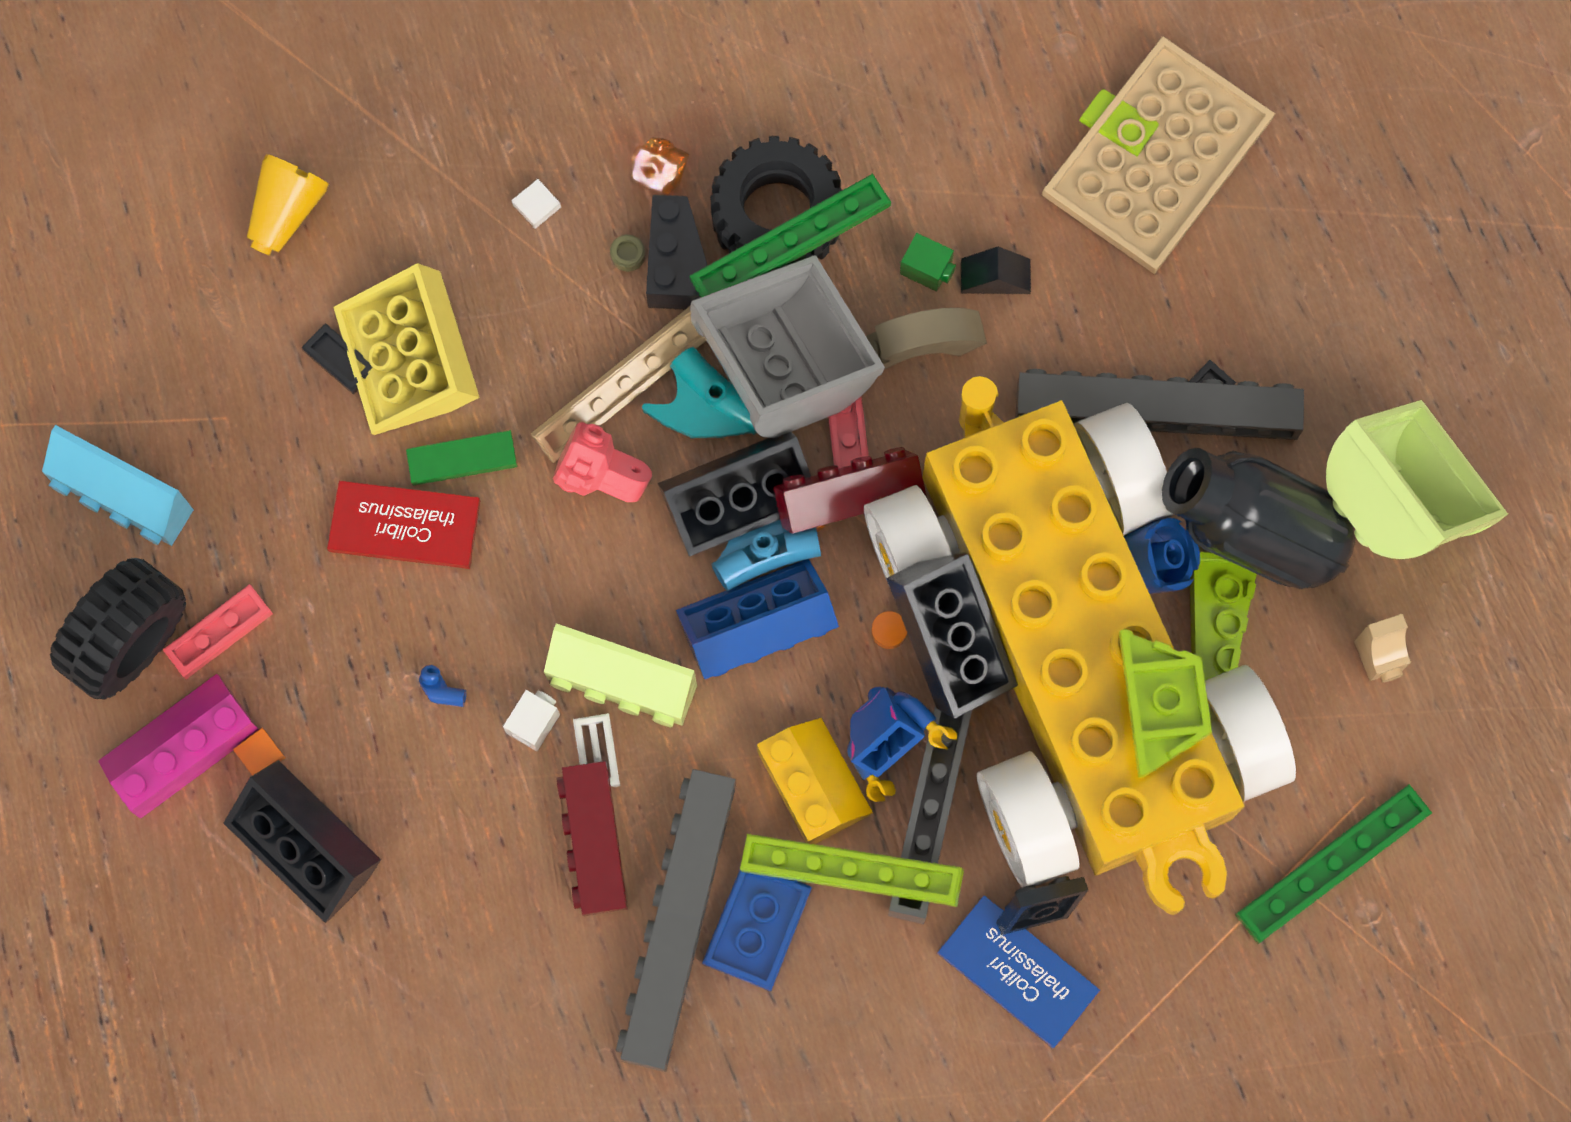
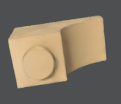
M1403 614L1368 625L1354 641L1369 681L1381 678L1383 683L1395 680L1403 676L1402 670L1411 663L1405 638L1408 626Z

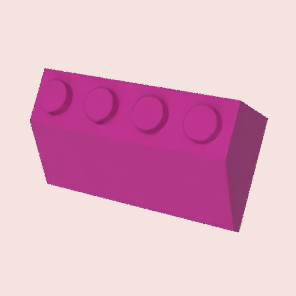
M216 674L106 754L98 762L109 783L130 812L141 819L232 752L235 747L259 729L220 676Z

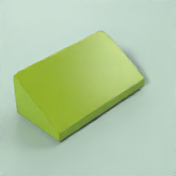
M1102 89L1079 121L1092 128L1116 96ZM1122 100L1098 132L1138 157L1158 128L1159 123L1141 118L1136 108ZM1128 119L1139 121L1145 128L1143 141L1135 146L1123 144L1117 135L1119 125ZM1127 124L1121 129V134L1125 140L1134 142L1141 137V130L1134 124Z

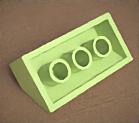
M557 623L554 627L544 669L547 680L551 681L550 685L565 692H570L571 688L585 692V698L600 704H604L605 700L619 704V710L631 715L638 716L640 711L652 715L654 722L666 727H673L674 723L683 726L697 688L694 670Z

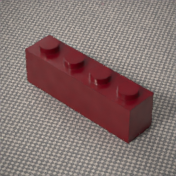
M897 447L884 451V456L872 459L871 456L859 457L851 460V465L847 467L826 466L817 470L818 475L807 478L804 475H794L783 479L784 484L773 487L782 528L793 534L864 514V505L915 485L926 496L918 455L905 450L904 447Z
M606 761L562 767L563 777H557L559 799L566 798L568 813L562 814L564 835H571L573 850H567L569 872H576L578 886L572 887L574 909L581 908L583 916L628 910L608 764Z

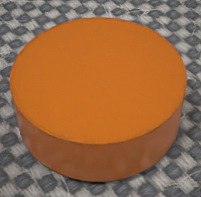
M893 611L883 612L872 623L871 633L873 640L882 648H897L907 637V631L899 613Z

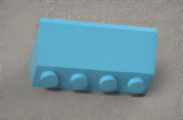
M57 425L52 429L42 472L51 481L49 486L65 496H68L70 492L81 497L79 503L94 512H98L102 508L111 513L109 518L113 522L128 529L130 524L141 529L140 535L156 545L160 541L171 546L173 545L194 510L179 490Z

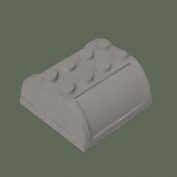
M816 255L691 302L690 310L693 326L699 335L705 337L749 411L753 427L763 437H779L841 412L860 398L884 371L885 366Z

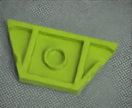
M1120 630L1119 639L1139 778L1145 777L1212 733L1202 658L1187 651L1174 650L1170 645L1156 640L1152 642L1133 635L1132 631Z

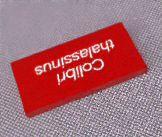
M339 481L327 549L333 553L470 569L481 500L479 497Z

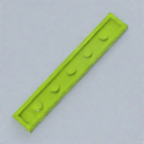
M747 834L740 870L745 873L956 907L958 906L964 873L962 867Z

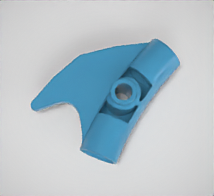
M779 519L729 540L721 556L711 564L713 571L724 589L729 591L754 577L779 567L820 557L821 550L817 529L815 527L792 534L782 528L781 520Z

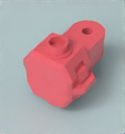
M580 422L573 429L561 453L553 480L555 484L559 485L566 492H576L585 496L600 490L626 502H637L652 478V471L643 461L614 449L611 434L606 433L600 426Z

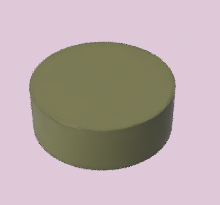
M622 235L616 238L610 247L612 263L622 271L629 272L638 269L645 260V248L642 241L633 235Z

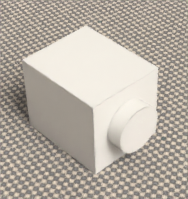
M525 690L503 726L506 734L538 751L560 716L557 707L554 706L556 701L539 690L535 695Z

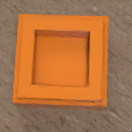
M263 727L233 749L252 776L278 760L281 762L286 758Z

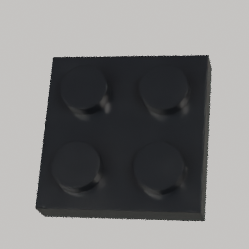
M1063 876L1051 881L1048 886L1036 888L1035 885H1030L1018 889L996 921L1001 935L1068 918L1089 891L1084 876L1071 880L1069 876Z

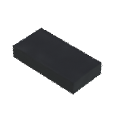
M325 323L301 349L354 395L358 391L357 376L354 378L347 354V344L339 334ZM355 349L356 359L365 366L361 371L363 379H366L369 375L368 372L373 367Z

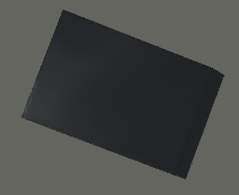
M999 246L961 258V294L1031 293V259Z

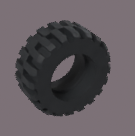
M769 136V142L761 143L760 139L757 138L749 141L748 149L744 150L741 146L732 152V161L725 159L719 167V175L714 176L712 195L710 196L714 232H717V239L722 249H729V253L772 230L754 223L744 210L747 198L756 189L764 185L782 183L793 186L808 198L810 208L842 191L841 179L837 171H832V162L826 155H822L819 158L818 148L810 143L806 147L800 146V139L789 137L788 142L779 141V136ZM839 236L787 265L814 255L819 259H823L829 253V246L834 245Z
M129 558L126 561H122L114 569L108 570L99 581H96L89 588L90 590L86 595L82 596L76 603L73 611L67 615L64 620L65 623L55 636L56 640L51 645L50 659L54 669L93 699L104 700L111 698L118 691L124 690L131 681H134L151 664L158 652H161L164 648L166 641L176 630L177 623L181 621L182 612L186 608V598L183 589L144 559Z

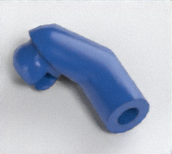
M427 665L422 668L419 683L431 702L464 707L466 689L448 687L440 674L439 668L434 665Z

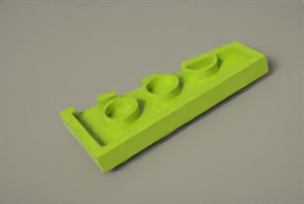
M1200 552L1198 570H1193L1190 580L1194 579L1190 584L1191 653L1202 658L1205 680L1238 668L1241 655L1240 646L1243 633L1246 632L1249 618H1247L1251 599L1254 597L1257 575L1211 552Z

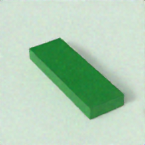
M511 430L406 449L413 486L518 467Z

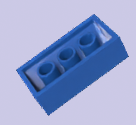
M809 559L676 610L704 680L713 676H721L728 670L743 664L754 663L776 651L790 649L799 642L812 637L823 636L828 631L839 627L828 591Z

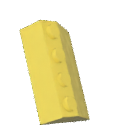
M417 263L333 307L343 341L347 344V354L354 378L357 377L358 380L357 387L371 434L377 435L452 412L480 398L440 271ZM355 349L373 367L368 372L369 375L366 379H363L361 371L365 366L356 359Z

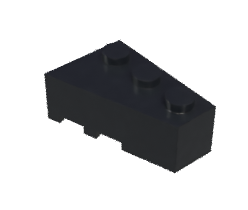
M652 195L646 287L648 308L685 310L691 305L692 301L701 298L690 281V275L707 266L701 241L687 196Z

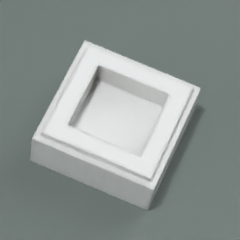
M538 179L512 200L513 206L535 229L561 208L560 202Z

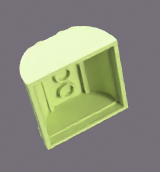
M1422 400L1354 420L1338 437L1329 454L1326 468V484L1328 493L1334 499L1333 507L1339 515L1348 518L1354 526L1356 539L1363 546L1369 547L1372 552L1393 559L1414 558L1426 554L1454 539L1482 532L1508 515Z

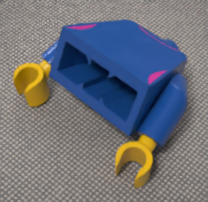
M874 687L868 692V701L850 719V741L847 754L862 780L867 779L869 783L866 788L867 797L875 802H884L883 794L885 796H894L896 789L893 782L890 780H879L878 777L925 737L924 731L926 729L929 731L928 739L930 744L943 749H948L941 739L943 733L948 738L955 740L957 739V733L953 728L937 725L935 722L936 717L919 699L903 691L896 693L889 688Z

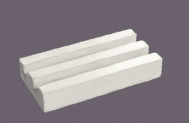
M609 713L573 719L580 765L587 764L582 726L589 725L594 763L602 762L596 724L603 723L611 772L610 784L613 787L620 786Z

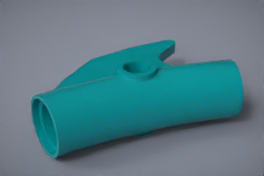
M690 347L683 351L670 365L677 384L675 400L669 404L645 403L642 405V411L664 426L690 438H723L750 433L753 435L757 434L750 421V413L733 384L712 367L695 347Z

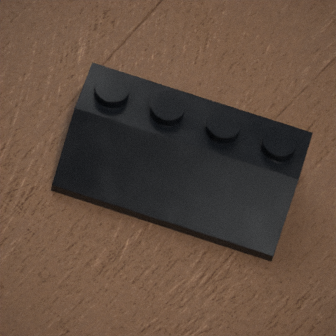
M789 432L779 437L764 439L659 482L658 486L687 554L690 557L779 520L780 515L773 487L784 484L783 479L787 477L804 475L807 478L811 474L797 437L792 432Z
M964 552L917 562L886 578L938 710L955 719L1018 686L968 553Z
M279 760L249 778L223 822L324 923L328 922L367 883L381 861L358 836Z

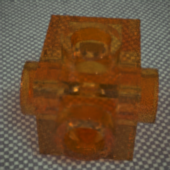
M652 137L643 146L639 145L636 148L631 160V164L635 166L631 178L641 182V185L646 189L659 190L669 195L680 184L690 153L674 147V144L667 139Z

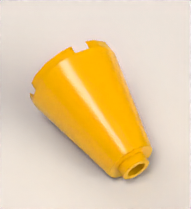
M269 154L265 155L264 160H262L247 238L253 241L250 247L270 256L272 250L279 253L325 194L329 183L310 172L306 173L298 169L297 166Z

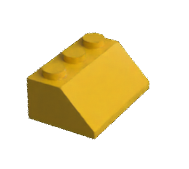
M822 718L789 727L757 744V753L806 843L817 844L873 814Z

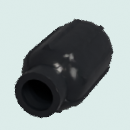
M1201 448L1188 449L1176 458L1166 473L1162 486V502L1166 510L1185 519L1186 529L1191 539L1203 549L1277 584L1301 590L1324 585L1335 579L1341 572L1344 573L1349 567L1348 561L1352 556L1356 540L1355 528L1348 518L1342 517L1336 512L1333 507L1334 499L1327 489L1263 457L1239 453L1234 450L1215 456Z

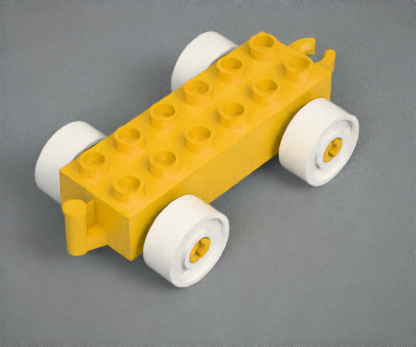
M973 377L965 383L961 394L962 404L959 423L963 429L964 438L926 453L922 478L939 517H936L929 501L917 485L864 505V515L869 535L885 578L917 562L964 552L969 554L1018 684L1014 691L1054 781L1052 784L1043 766L1031 751L977 772V782L981 798L1004 857L1021 887L1041 885L1079 869L1078 853L1071 832L1072 829H1075L1095 876L1136 860L1143 871L1142 879L1148 895L1156 906L1168 914L1175 915L1179 913L1185 904L1183 896L1178 890L1173 888L1168 878L1170 865L1178 859H1190L1197 863L1203 876L1201 884L1204 893L1209 898H1217L1225 890L1227 872L1223 857L1217 847L1209 841L1206 831L1231 821L1244 808L1243 802L1293 782L1296 777V766L1286 729L1269 692L1257 674L1249 666L1242 665L1205 680L1212 733L1150 774L1138 778L1119 632L1120 630H1129L1133 632V635L1152 642L1156 640L1165 643L1174 649L1124 538V535L1151 522L1170 518L1173 513L1166 510L1162 502V486L1167 471L1154 438L1141 415L1129 403H1124L1078 421L1074 425L1062 400L1010 421L1003 422L993 413L995 399L998 397L996 385L986 377Z

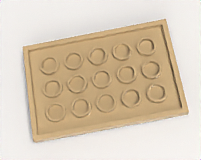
M1162 36L1042 192V196L1155 274L1272 121L1275 113ZM1122 100L1136 108L1141 118L1159 123L1158 128L1138 157L1098 132ZM1128 119L1119 125L1117 135L1123 144L1135 146L1143 141L1145 128L1139 121ZM1127 124H1134L1140 128L1141 137L1137 141L1129 142L1122 137L1121 129Z

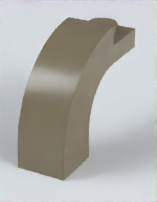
M940 308L907 314L876 325V332L866 336L885 366L884 369L904 360L926 354L944 353L961 356L987 344L979 311L966 308Z

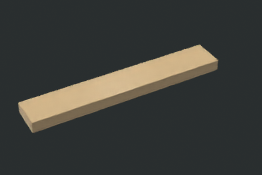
M690 306L530 433L550 461L554 463L560 458L573 429L578 423L583 422L601 426L671 369V363L678 355L690 347H695L696 349L706 341L705 337L698 334L691 322Z

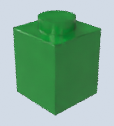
M916 232L901 260L900 275L937 292L942 282L948 284L955 271L956 264L952 263L954 250Z

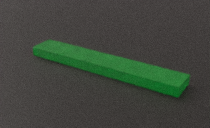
M872 173L690 275V281L702 298L777 270L889 208L891 201Z
M1408 784L1236 913V917L1256 943H1261L1431 815V810L1412 786Z

